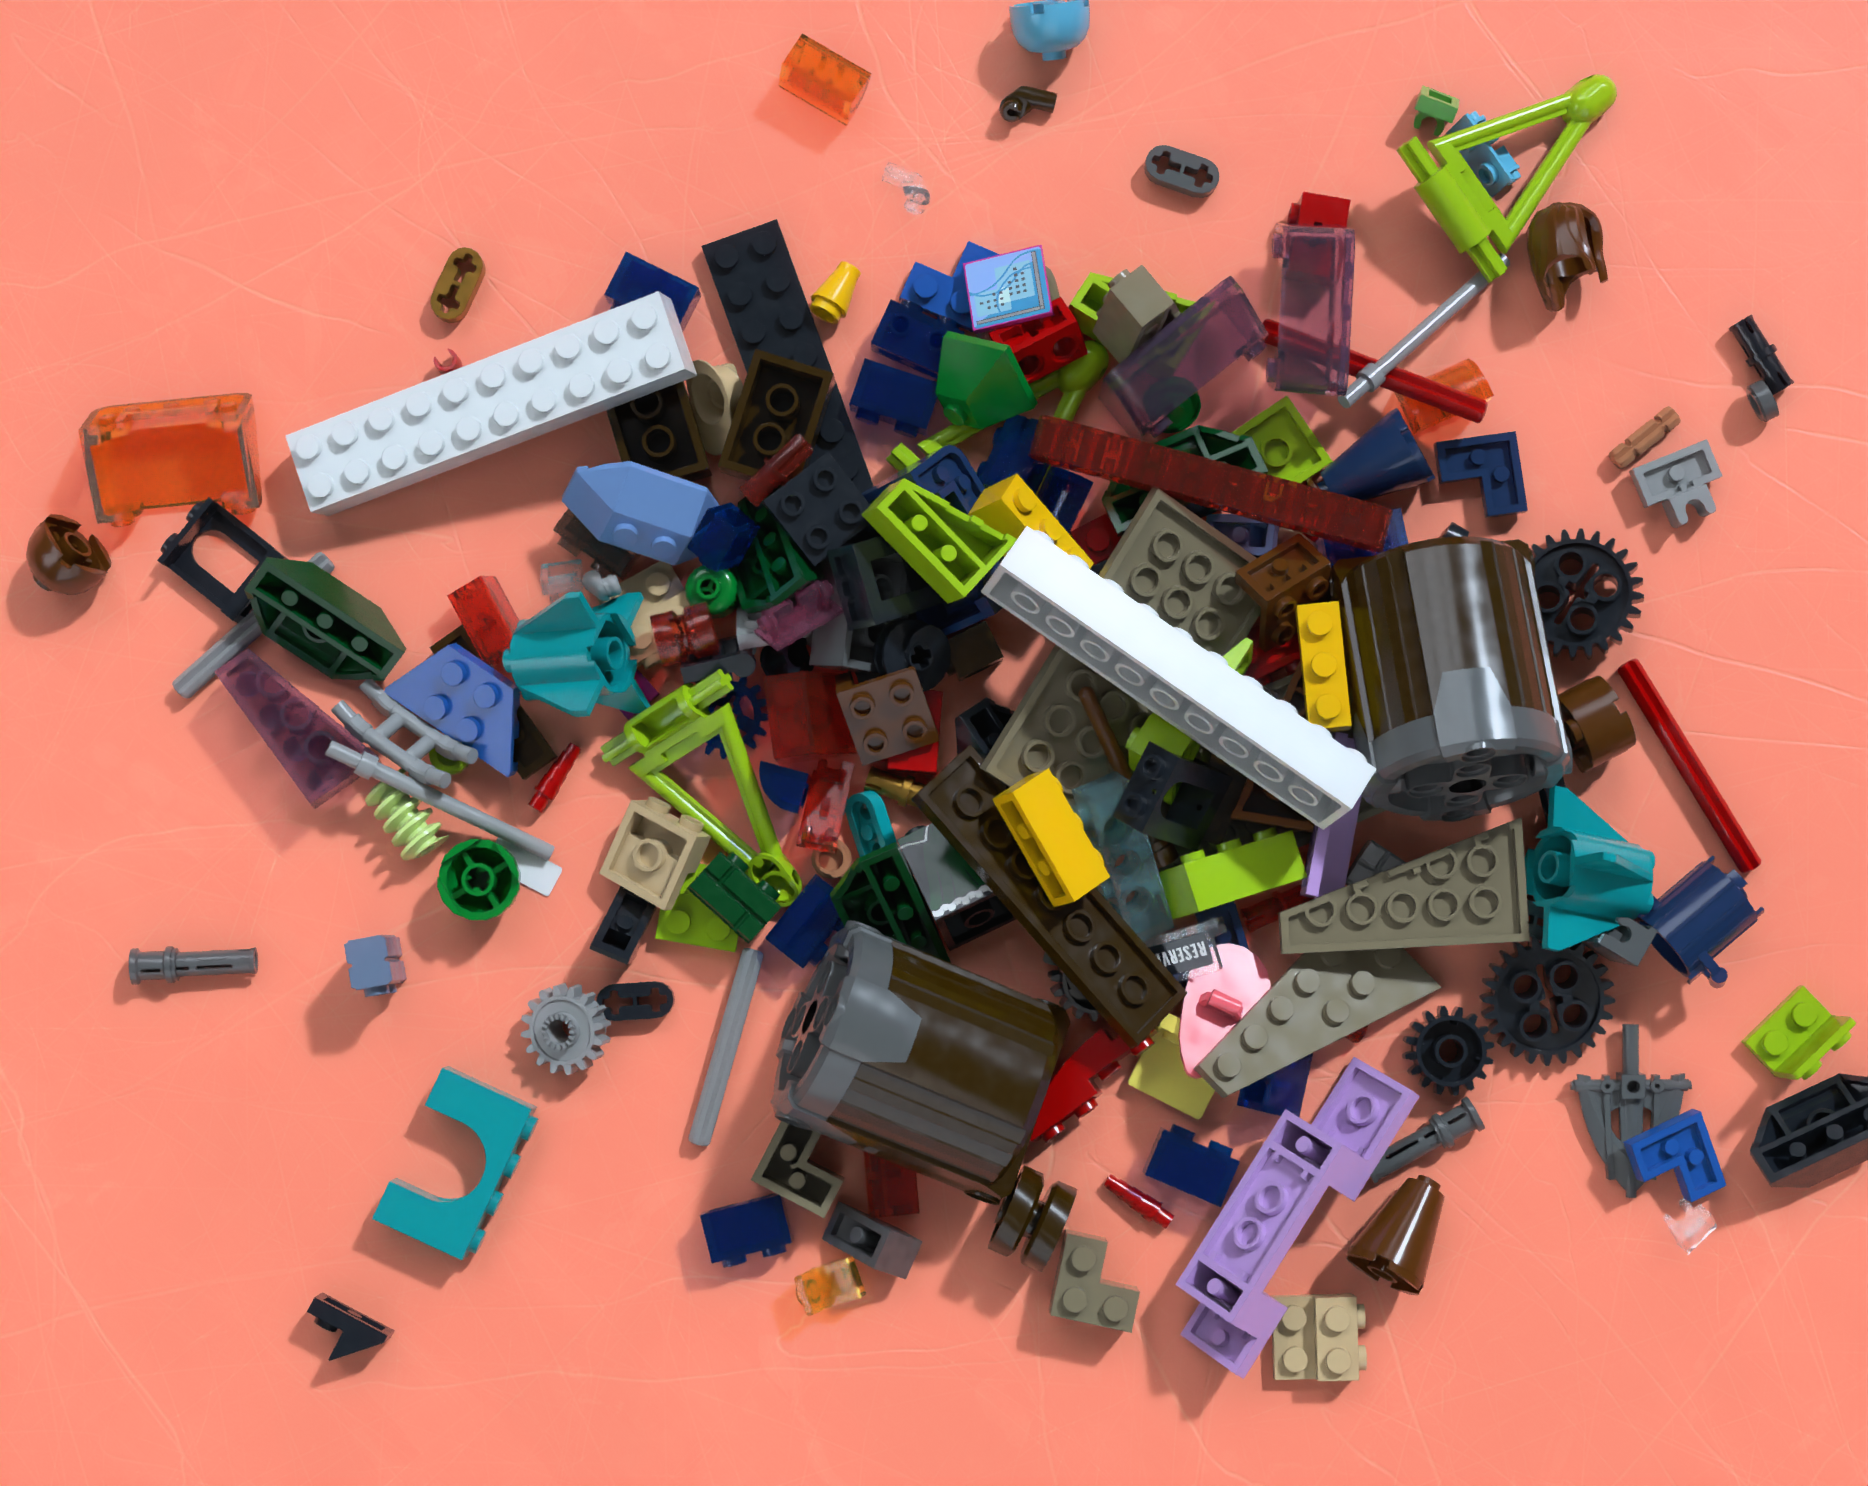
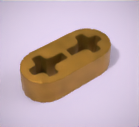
M458 248L451 253L430 300L431 308L443 322L456 323L465 318L485 276V263L479 253L472 248ZM468 258H472V264L476 268L475 272H466L462 282H458L461 276V271L457 267L458 262L466 263ZM457 288L455 300L460 306L458 309L450 308L448 313H444L445 308L440 301L442 298L450 299L454 289Z

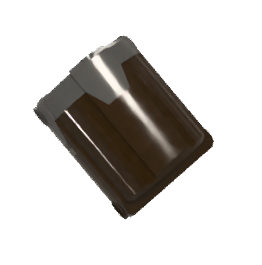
M1443 537L1405 544L1374 556L1339 559L1330 570L1328 602L1339 601L1355 750L1362 753L1366 757L1367 763L1376 768L1361 794L1367 803L1375 808L1381 807L1393 813L1419 816L1423 821L1442 820L1445 822H1456L1474 816L1489 814L1492 808L1521 800L1543 788H1552L1564 774L1572 773V749L1565 733L1535 581L1534 557L1527 543L1519 539L1497 541L1482 537Z
M847 921L845 927L831 938L828 950L814 971L805 991L799 992L783 1027L781 1041L776 1054L779 1063L775 1076L774 1095L771 1099L775 1117L787 1124L813 1130L960 1189L966 1195L982 1202L999 1205L1002 1198L1012 1193L1070 1025V1019L1067 1011L1055 1003L1031 997L885 936L877 929L866 924Z

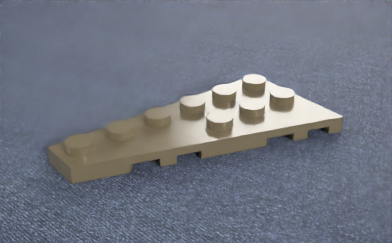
M1522 817L1279 912L1280 954L1530 941Z
M1404 948L1303 953L1193 1069L1222 1098H1225L1442 987Z

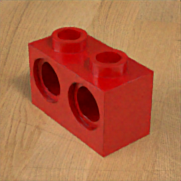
M1061 297L1051 301L1052 316L998 328L988 333L991 341L1010 346L1028 384L1088 354L1078 321Z

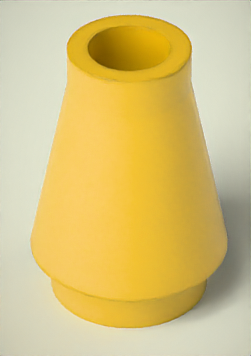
M841 261L834 272L812 294V303L809 307L811 312L821 320L831 324H837L840 318H845L861 272L852 264Z

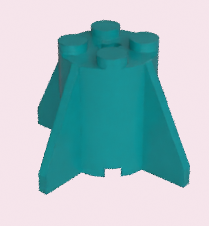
M581 591L568 592L532 618L520 620L513 633L510 648L505 649L503 652L502 662L504 669L508 673H512V677L522 697L527 701L540 700L574 717L590 716L595 703L635 714L641 713L651 705L634 679L637 659L630 660L629 646H636L631 625L644 599L642 593H626L591 608Z
M1556 785L1549 788L1548 828L1538 833L1535 838L1541 840L1535 849L1528 848L1524 858L1527 894L1533 895L1535 902L1532 903L1544 908L1542 949L1561 951L1620 926L1615 921L1617 917H1626L1634 920L1639 914L1645 915L1650 912L1654 903V897L1651 892L1655 856L1650 850L1643 849L1638 844L1629 843L1568 788Z

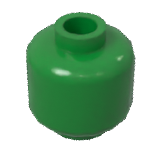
M715 563L703 564L694 569L687 579L685 585L686 599L690 606L702 616L711 619L724 618L731 614L739 605L740 600L737 594L736 578L724 566Z

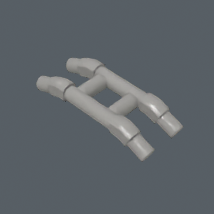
M366 679L358 688L372 701L371 704L382 715L387 717L376 729H373V726L366 722L359 713L356 714L344 700H341L331 710L354 738L361 743L365 742L407 771L410 777L420 783L432 784L443 789L447 788L451 783V775L449 773L436 769L435 766L421 760L433 748L443 757L453 761L474 764L478 759V751L476 749L463 745L462 742L437 731L401 706L399 702L388 696L373 679ZM402 727H405L420 738L406 751L389 740Z

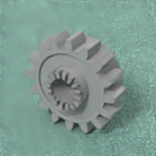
M561 983L553 986V989L549 987L539 992L540 998H535L527 1003L533 1012L522 1015L521 1020L529 1024V1029L521 1032V1037L531 1038L532 1044L526 1048L527 1053L535 1051L539 1053L536 1061L538 1066L550 1062V1073H557L564 1068L566 1075L578 1072L579 1069L585 1070L593 1066L592 1060L603 1057L604 1052L600 1047L610 1042L611 1038L606 1035V1028L611 1025V1021L605 1019L603 1012L606 1006L605 1004L599 1005L594 1000L596 996L594 992L585 994L582 993V985L577 984L568 989L566 983ZM563 1021L569 1025V1036L564 1032Z

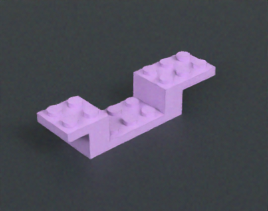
M1353 1057L1312 1124H1309L1290 1111L1284 1110L1175 1284L1200 1302L1181 1332V1336L1235 1375L1243 1379L1245 1378L1288 1309L1285 1305L1264 1292L1265 1287L1328 1186L1352 1201L1356 1200L1420 1096Z

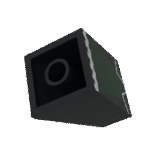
M933 823L927 826L914 827L904 837L897 839L949 951L1017 920Z

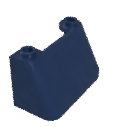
M947 445L861 494L871 505L889 485L905 478L950 502V506L968 514L985 487L964 453L956 446ZM871 524L864 529L867 532H876ZM1004 556L1000 558L965 598L951 603L944 602L917 611L916 619L940 628L947 636L998 613L1003 607L981 593V590Z

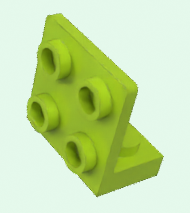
M1799 985L1741 1042L1775 1077L1792 1080L1802 1078L1806 1080L1822 1066L1820 1059L1830 1049L1836 1051L1848 1042L1852 1036L1849 1031L1856 1025V1022L1848 1016L1831 1015L1803 985Z

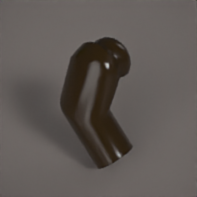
M1021 86L1001 101L999 111L1002 118L1008 122L1018 121L1033 109L1053 113L1058 93Z

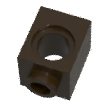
M986 620L948 639L951 655L950 665L946 673L948 676L956 674L959 682L1003 661L1004 656Z

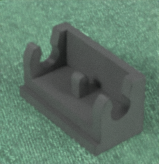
M1617 917L1615 921L1620 926L1602 933L1599 937L1594 936L1582 941L1586 947L1610 961L1638 967L1658 930L1651 926L1640 925L1630 918Z

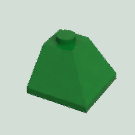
M947 331L943 336L935 394L944 409L945 417L951 423L957 426L965 425L983 429L1032 410L1038 404L1009 345Z

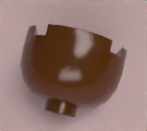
M51 514L35 528L28 541L26 558L33 573V579L41 588L59 594L78 595L87 592L99 583L108 573L107 571L111 567L112 562L107 550L98 538L91 534L88 541L83 534L77 531L81 524L63 515Z

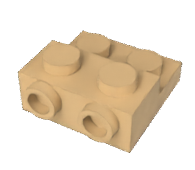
M662 561L653 564L619 583L622 588L621 593L610 597V600L623 594L641 592L644 597L631 625L636 646H629L630 660L637 659V667L643 665L645 670L666 659L664 652L678 645L683 650L694 645L702 639L700 633L706 630L698 612L687 601L685 589L671 564ZM598 599V601H599L600 604L607 602V601H601L600 599Z
M649 796L648 800L630 801L599 874L664 911L672 910L687 874L696 872L711 836L702 831L704 824L698 819L688 815H681L679 819L669 813L670 804L656 797Z
M1354 1294L1270 1295L1288 1308L1272 1333L1274 1380L1359 1381V1370L1367 1369L1365 1345H1358V1329H1365L1366 1315L1364 1304H1357V1297Z

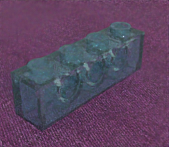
M1114 771L1072 789L1076 803L1072 806V810L1081 818L1085 833L1093 847L1102 855L1104 866L1110 875V878L1096 887L1097 890L1140 939L1145 941L1175 926L1148 835L1140 833L1115 817L1112 826L1104 831L1106 822L1113 818L1112 815L1129 783L1127 778ZM1125 854L1122 863L1115 867L1117 859ZM1135 891L1134 897L1126 903L1128 895Z

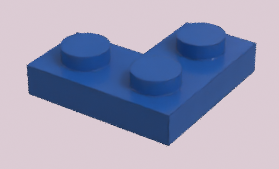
M968 241L952 277L915 261L899 301L973 333L963 264L1000 254Z
M1691 1109L1623 1142L1637 1180L1646 1182L1666 1171L1674 1169L1683 1198L1690 1202H1694L1727 1186L1701 1111Z

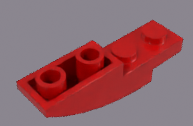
M1156 1027L1138 1046L1132 1049L1128 1047L1120 1036L1113 1039L1108 1030L1103 1028L1084 1042L1065 1062L1049 1084L1030 1140L1039 1141L1043 1139L1045 1143H1048L1065 1130L1062 1123L1074 1114L1080 1119L1098 1106L1095 1099L1103 1094L1094 1082V1079L1099 1077L1102 1082L1122 1068L1119 1064L1121 1059L1131 1052L1134 1057H1137L1153 1046L1155 1042L1151 1037L1159 1032Z

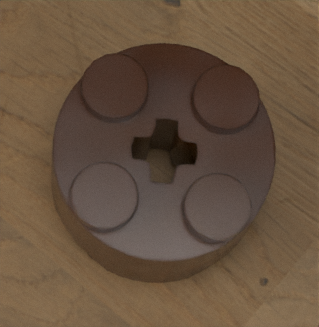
M1601 676L1587 679L1558 694L1565 733L1572 749V757L1582 773H1586L1628 751L1629 748L1636 744L1635 731L1627 711L1620 714L1614 703L1619 697L1609 683Z

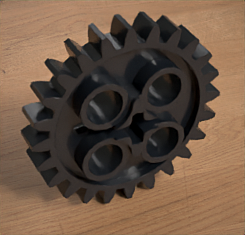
M1579 528L1576 539H1570L1567 531L1564 529L1561 533L1560 542L1556 543L1550 535H1546L1547 548L1543 550L1536 544L1531 546L1535 557V581L1538 596L1544 592H1552L1560 600L1553 608L1545 609L1541 607L1548 645H1554L1553 657L1555 658L1560 655L1563 649H1568L1571 661H1574L1577 650H1583L1587 659L1590 660L1592 658V648L1596 646L1603 654H1607L1608 640L1620 646L1623 639L1619 631L1633 632L1634 626L1627 618H1640L1641 610L1632 606V604L1644 602V594L1633 591L1643 585V578L1630 576L1638 569L1637 562L1624 564L1628 556V550L1623 549L1615 553L1613 551L1615 546L1614 538L1610 539L1605 545L1600 544L1599 531L1594 533L1591 540H1586L1583 528ZM1575 559L1581 563L1582 570L1578 574L1567 575L1559 567L1563 561ZM1593 565H1597L1599 567L1598 571L1584 587L1585 599L1576 598L1562 623L1556 624L1554 620L1569 603V590L1576 592ZM1600 581H1610L1616 586L1617 591L1612 596L1602 597L1595 592L1594 587ZM1587 614L1593 619L1594 624L1590 629L1578 630L1572 626L1571 620L1575 615Z
M1531 933L1529 934L1530 941H1528V946L1524 947L1519 942H1513L1515 952L1512 955L1503 950L1499 951L1504 961L1501 966L1489 963L1488 966L1496 975L1494 978H1482V982L1491 988V992L1479 995V998L1483 1002L1491 1004V1006L1481 1011V1015L1485 1019H1495L1488 1025L1489 1032L1491 1034L1502 1032L1496 1042L1502 1048L1512 1043L1509 1052L1514 1057H1518L1525 1050V1060L1530 1064L1535 1061L1538 1054H1540V1059L1545 1066L1550 1065L1552 1055H1556L1558 1060L1565 1064L1567 1061V1051L1571 1050L1580 1058L1582 1057V1052L1579 1045L1584 1042L1592 1048L1596 1046L1591 1038L1593 1032L1606 1034V1031L1599 1025L1600 1019L1609 1020L1613 1018L1609 1012L1604 1010V1005L1615 1003V998L1605 994L1604 991L1614 986V983L1610 979L1600 978L1606 973L1608 968L1603 963L1593 965L1599 955L1593 950L1583 954L1585 949L1583 942L1561 951H1550L1542 949V943H1539L1538 939ZM1539 964L1543 965L1546 989L1555 995L1549 998V1005L1557 1022L1558 1031L1556 1033L1551 1031V1016L1548 1008L1540 1002L1545 999L1546 995L1537 974L1536 967ZM1562 965H1569L1571 968L1569 978L1565 982L1555 983V970ZM1523 975H1529L1531 977L1530 988L1526 992L1515 993V981ZM1572 1004H1579V1016L1574 1021L1565 1022L1563 1019L1565 1009ZM1533 1014L1540 1015L1541 1023L1539 1027L1532 1032H1525L1523 1024L1527 1017Z

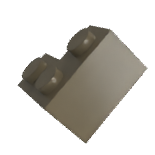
M781 1121L751 1180L825 1218L845 1177L809 1159L821 1136L820 1133Z
M1065 1229L1048 1309L1050 1315L1132 1333L1140 1294L1137 1286L1101 1279L1108 1244L1105 1237Z

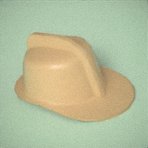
M698 359L693 361L697 376L686 380L687 390L704 449L707 453L716 456L722 454L743 383L737 374L734 364L725 363L712 366L707 361Z

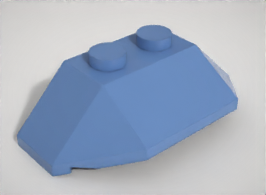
M632 461L607 463L592 468L579 466L576 468L562 495V502L598 541L674 566L713 552L729 524V517L722 511L719 503L707 487Z

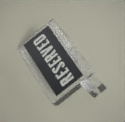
M1223 916L1153 935L1142 941L1175 979L1180 982L1217 972L1223 968L1214 937L1226 933L1227 929Z

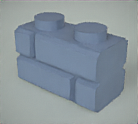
M376 935L349 940L344 944L347 963L352 964V967L348 969L351 988L364 990L365 997L397 992L396 984L403 983L407 979L404 961L399 960V957L402 956L399 937L395 935Z

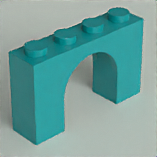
M447 1066L441 1069L425 1106L466 1124L478 1135L486 1155L484 1174L479 1184L468 1195L450 1199L435 1196L395 1178L389 1181L372 1219L463 1260L468 1257L470 1252L476 1254L486 1236V1231L481 1229L487 1214L494 1216L504 1196L498 1190L504 1177L511 1179L521 1160V1156L515 1153L522 1139L529 1141L539 1119L533 1116L537 1106Z

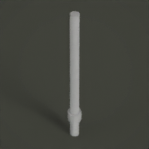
M1499 253L1498 255L1504 264L1509 267L1510 260L1508 257ZM1480 271L1476 273L1375 364L1368 363L1356 374V380L1338 395V402L1348 409L1366 392H1374L1386 380L1385 376L1489 284Z
M331 740L325 752L326 756L353 768V773L367 780L370 777L377 779L547 861L554 851L555 846L379 763L378 757L366 751H363L361 754Z

